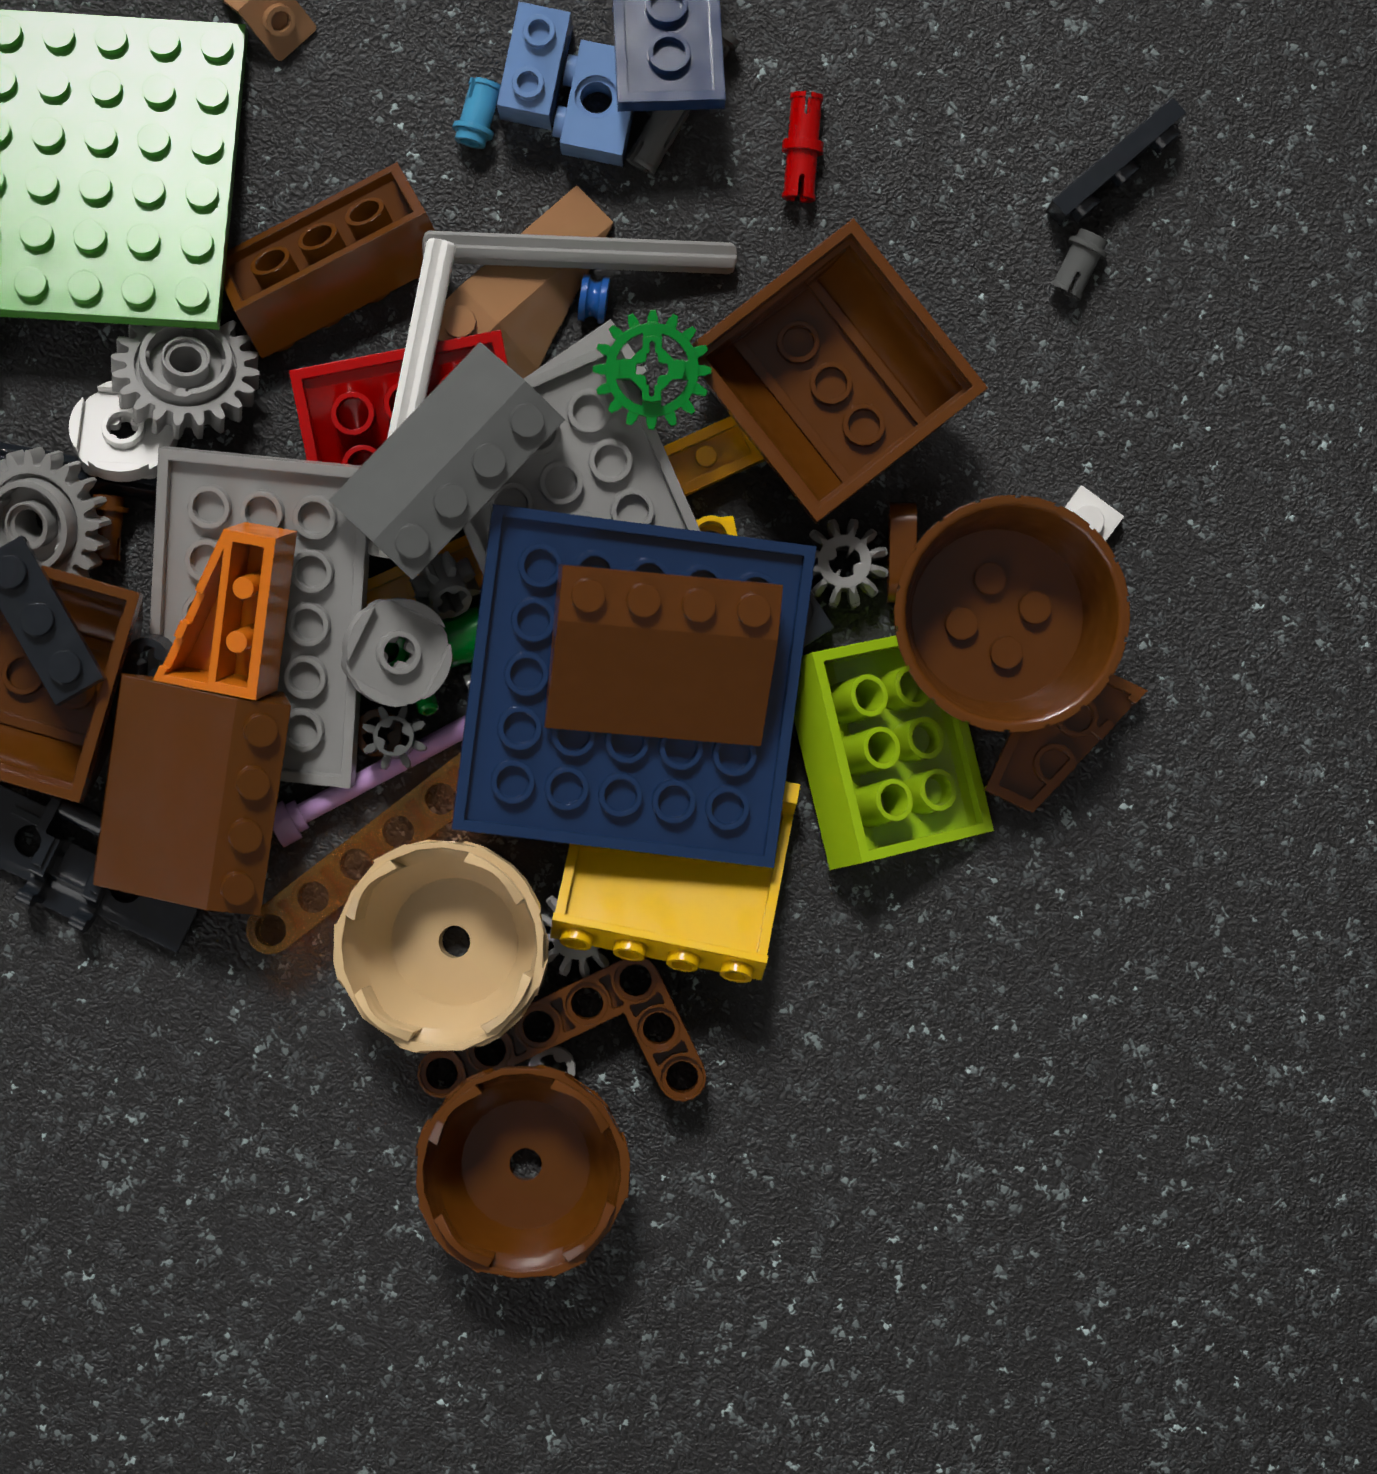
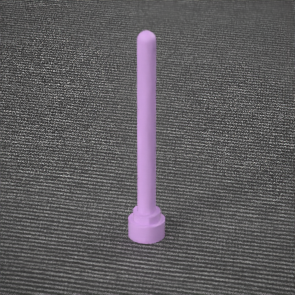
M465 715L417 740L422 742L427 747V750L420 752L413 749L408 755L411 767L462 741ZM392 759L390 766L387 770L381 768L380 760L357 772L355 785L350 789L329 787L299 804L295 800L285 804L282 800L276 806L273 831L281 845L286 847L303 838L301 832L310 828L308 822L408 769L402 764L400 759Z

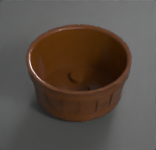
M999 495L980 499L979 503L974 501L961 506L943 517L942 521H938L923 535L903 567L896 589L894 625L898 647L905 665L920 689L937 706L949 715L963 722H969V725L998 732H1004V730L1009 732H1029L1045 728L1044 725L1047 724L1052 726L1064 721L1081 710L1080 707L1083 705L1087 706L1100 694L1110 681L1108 679L1109 676L1114 674L1122 659L1127 643L1124 640L1125 637H1128L1130 625V601L1127 602L1126 596H1129L1119 562H1115L1114 558L1116 556L1095 528L1092 530L1088 522L1061 505L1059 507L1054 506V502L1031 496L1021 495L1019 498H1015V495Z

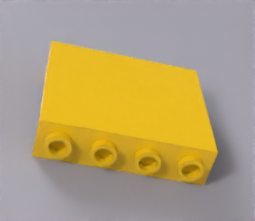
M785 781L774 868L569 844L556 909L552 917L550 938L559 939L563 946L575 950H589L592 946L613 950L615 956L629 961H642L645 957L666 961L669 967L683 972H695L698 968L720 972L722 978L733 982L747 983L752 979L762 981L768 960L767 953L800 784Z

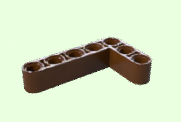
M645 957L642 961L620 959L605 968L591 973L587 977H583L531 1002L523 1017L500 1037L506 1046V1055L502 1061L494 1064L483 1061L478 1055L477 1046L462 1051H432L420 1062L417 1077L419 1085L426 1093L433 1097L445 1098L466 1078L490 1068L495 1070L517 1065L622 1013H625L649 1066L666 1096L675 1101L682 1102L694 1099L705 1086L706 1071L703 1061L658 968L652 960ZM639 964L650 972L651 985L645 992L631 994L621 985V973L628 965ZM581 988H593L602 996L603 1007L596 1016L583 1017L575 1011L572 1003L573 996ZM544 1011L552 1017L555 1028L551 1037L540 1041L528 1035L525 1029V1019L531 1012ZM653 1013H665L673 1020L675 1029L668 1040L654 1042L644 1033V1022ZM440 1057L447 1058L455 1064L458 1075L453 1085L443 1087L432 1081L429 1068L434 1059ZM675 1062H689L697 1070V1081L691 1088L677 1090L669 1084L666 1074L669 1067Z

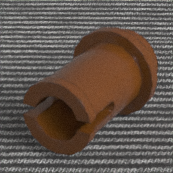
M93 494V497L103 496L107 499L104 505L96 509L97 515L111 519L110 525L98 529V534L107 538L110 541V545L94 552L102 560L121 561L124 514H129L130 508L125 507V497Z

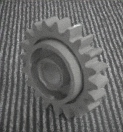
M234 320L220 326V330L163 326L144 327L142 325L129 324V337L118 336L117 353L111 354L112 391L119 392V407L121 409L133 407V422L135 424H139L148 418L153 419V434L157 435L166 425H171L173 427V436L177 440L182 437L186 427L192 428L197 439H203L204 425L210 424L214 430L221 434L224 432L225 417L235 422H240L242 420V406H253L254 390L259 388L258 352L250 351L251 339L248 335L236 337L237 322Z
M36 447L25 452L22 449L6 454V459L0 460V547L22 535L28 540L41 565L90 578L88 570L101 566L103 563L99 555L94 551L110 545V541L107 538L98 534V529L110 525L111 519L99 516L96 513V509L104 505L107 499L103 496L91 497L89 494L97 479L90 477L79 480L78 474L81 470V462L75 461L63 466L64 456L63 451L60 450L45 454L43 447ZM36 513L40 516L42 520L43 530L39 527L37 523Z

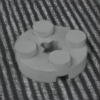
M405 598L374 600L355 615L346 629L342 642V670L359 693L376 703L400 707L407 706L406 704H413L420 699H426L441 687L451 667L452 648L451 644H448L447 634L443 628L445 625L435 611L418 601ZM400 636L406 640L403 649L410 653L409 659L406 662L397 661L391 667L387 663L388 654L384 652V649L388 642L395 643Z

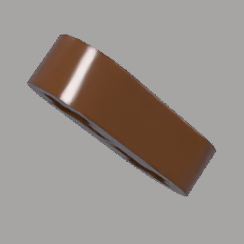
M889 502L887 602L895 603L896 589L903 567L917 543L916 503Z

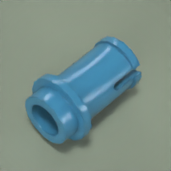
M471 77L460 120L454 121L452 128L456 131L455 141L471 148L484 149L486 142L492 140L494 132L490 130L501 85L486 78Z

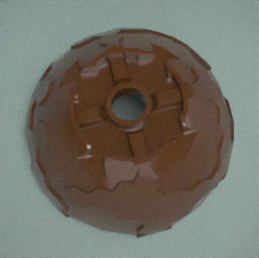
M545 1065L510 1066L481 1071L466 1078L445 1097L443 1104L433 1117L426 1121L421 1131L415 1156H417L416 1188L420 1203L418 1207L434 1239L448 1254L477 1273L484 1272L511 1278L555 1277L587 1262L586 1258L610 1231L625 1199L628 1198L630 1189V1156L624 1132L620 1131L609 1106L598 1093L573 1078L574 1076L567 1072ZM523 1148L534 1150L541 1159V1170L531 1178H521L511 1168L512 1155Z

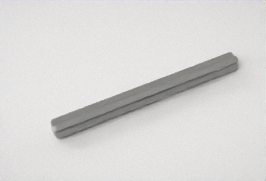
M430 230L425 232L422 240L423 257L426 242L430 238L447 240L454 243L456 251L453 264L731 274L737 263L736 246L731 242Z

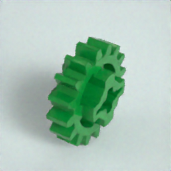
M650 310L647 323L640 324L633 313L629 314L628 325L630 329L623 332L612 325L609 331L615 340L613 345L598 344L596 348L599 353L607 357L606 364L593 366V373L606 376L607 380L596 391L599 396L612 393L615 399L611 402L608 411L614 414L622 408L628 410L626 424L631 427L639 416L646 417L649 430H655L657 417L663 416L671 427L676 426L675 412L681 408L689 415L695 413L694 406L689 401L692 395L706 397L708 391L698 384L697 381L698 377L711 375V367L698 364V359L708 352V348L706 345L696 347L691 345L690 341L694 338L697 331L693 326L682 333L676 330L678 316L672 314L666 324L658 323L656 310ZM643 335V347L631 359L617 360L621 350L627 343ZM662 335L675 341L684 351L688 361L674 360L662 348ZM655 345V356L658 357V363L660 366L668 367V374L658 377L657 385L654 388V396L651 397L646 377L636 374L637 366L646 365L647 357L650 356V346ZM616 380L631 381L642 392V406L629 400L620 390ZM688 381L683 392L674 401L661 406L662 393L673 382Z

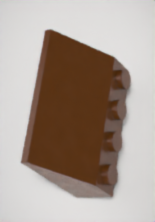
M559 564L544 728L761 746L778 644L783 585Z
M121 673L93 885L208 911L260 916L291 711L290 702L284 692L274 691L258 700H251L152 681L153 676Z

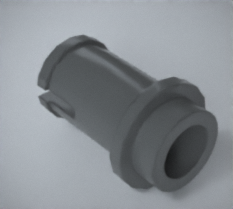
M1082 228L1078 230L1076 236L1069 237L1068 242L1071 244V247L1055 279L1050 284L1058 292L1062 289L1065 291L1064 295L1076 300H1081L1082 293L1099 259H1105L1108 254L1104 251L1108 241Z

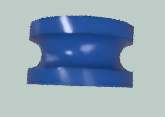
M584 273L579 298L578 321L585 322L586 318L594 317L597 320V324L605 323L610 277L603 276L602 280L594 281L591 278V274Z

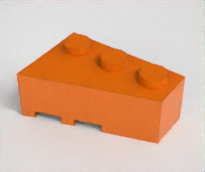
M249 522L223 529L195 588L197 593L185 619L180 620L173 635L176 638L164 663L159 665L152 681L251 700H258L277 691L297 531Z

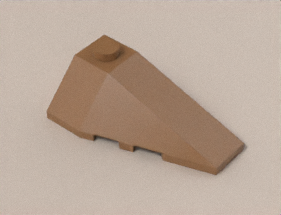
M576 185L521 234L608 237L614 222ZM484 265L446 299L437 342L501 330L508 366L524 379L541 367L546 353L559 327L562 326L569 308L582 285L584 273L588 274L591 269Z

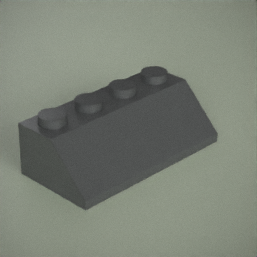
M479 342L341 486L329 501L413 580L565 419L521 376Z

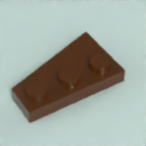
M1113 674L1109 676L1108 679L1110 681L1100 694L1087 706L1083 705L1080 707L1081 710L1068 719L1052 726L1044 725L1045 728L1038 730L1010 732L983 791L1033 813L1148 690Z

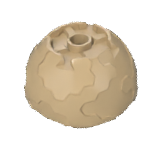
M424 840L408 845L404 844L374 859V864L351 891L338 922L334 924L333 963L337 980L346 989L361 1017L391 1038L399 1048L415 1053L462 1051L474 1046H484L500 1038L523 1017L534 997L538 995L548 965L549 939L542 920L540 903L527 879L514 865L490 849L468 841ZM451 926L463 928L470 937V947L463 956H453L443 946V935Z

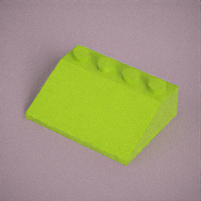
M896 635L812 652L802 656L794 722L830 870L994 831L985 791H983L984 787L969 724L966 721L963 722L949 715L920 689L905 665L898 647Z

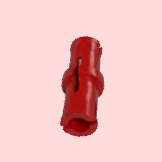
M795 91L790 93L788 138H784L782 141V152L787 154L782 199L794 202L795 197L798 196L800 181L799 203H811L816 200L817 157L823 154L824 142L819 140L824 96L820 93L811 92V97L807 100L806 114V91Z

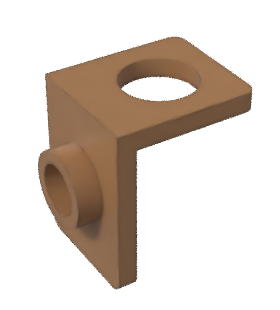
M222 0L223 3L242 17L278 61L284 60L316 31L315 23L296 0Z

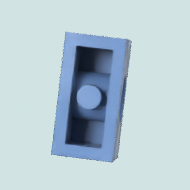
M518 2L497 101L500 120L552 130L573 31L571 12Z
M581 40L578 56L568 54L563 86L571 87L567 107L560 105L557 107L552 137L560 138L562 155L623 167L634 111L618 112L614 46ZM594 92H601L609 96L612 102L604 112L591 113L582 105L585 97Z

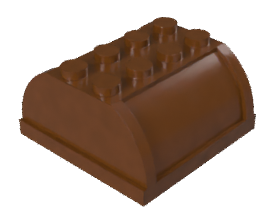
M854 218L691 344L693 347L699 345L707 346L708 352L698 359V364L711 367V375L700 378L816 524L988 389L986 384ZM682 351V355L688 361L684 351Z
M42 565L107 679L61 706L55 705L0 609V781L77 803H83L102 770L111 746L114 730L111 709L128 647L134 640L141 638L143 621L142 599L144 595L136 591Z

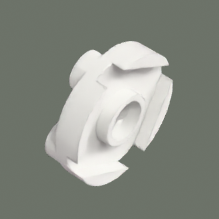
M112 381L97 386L98 392L91 395L86 401L82 397L72 410L69 420V435L73 450L80 460L84 472L91 476H98L99 478L115 482L156 478L158 448L177 446L178 440L173 436V427L166 425L156 435L152 433V418L135 424L133 422V407L129 409H121L119 407V392L112 391ZM122 422L131 423L132 430L136 431V433L129 438L118 439L116 435L110 434V431L119 430Z

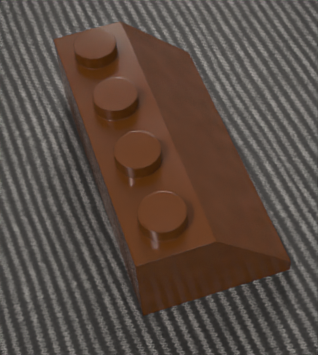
M396 162L227 250L224 289L235 313L260 357L263 359L274 352L287 350L297 340L322 327H330L338 323L343 316L368 303L378 302L384 299L391 291L414 279H419L423 262V236L425 232L429 230L435 231L399 164Z

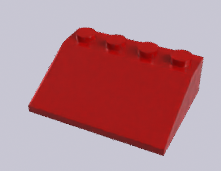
M501 330L437 342L427 396L479 342L508 365ZM405 348L289 370L307 460L362 466L388 437Z

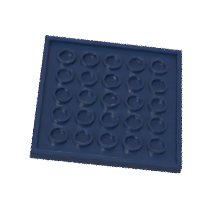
M492 504L451 828L453 830L774 868L817 546ZM565 564L783 585L778 644L761 746L544 728L558 565Z

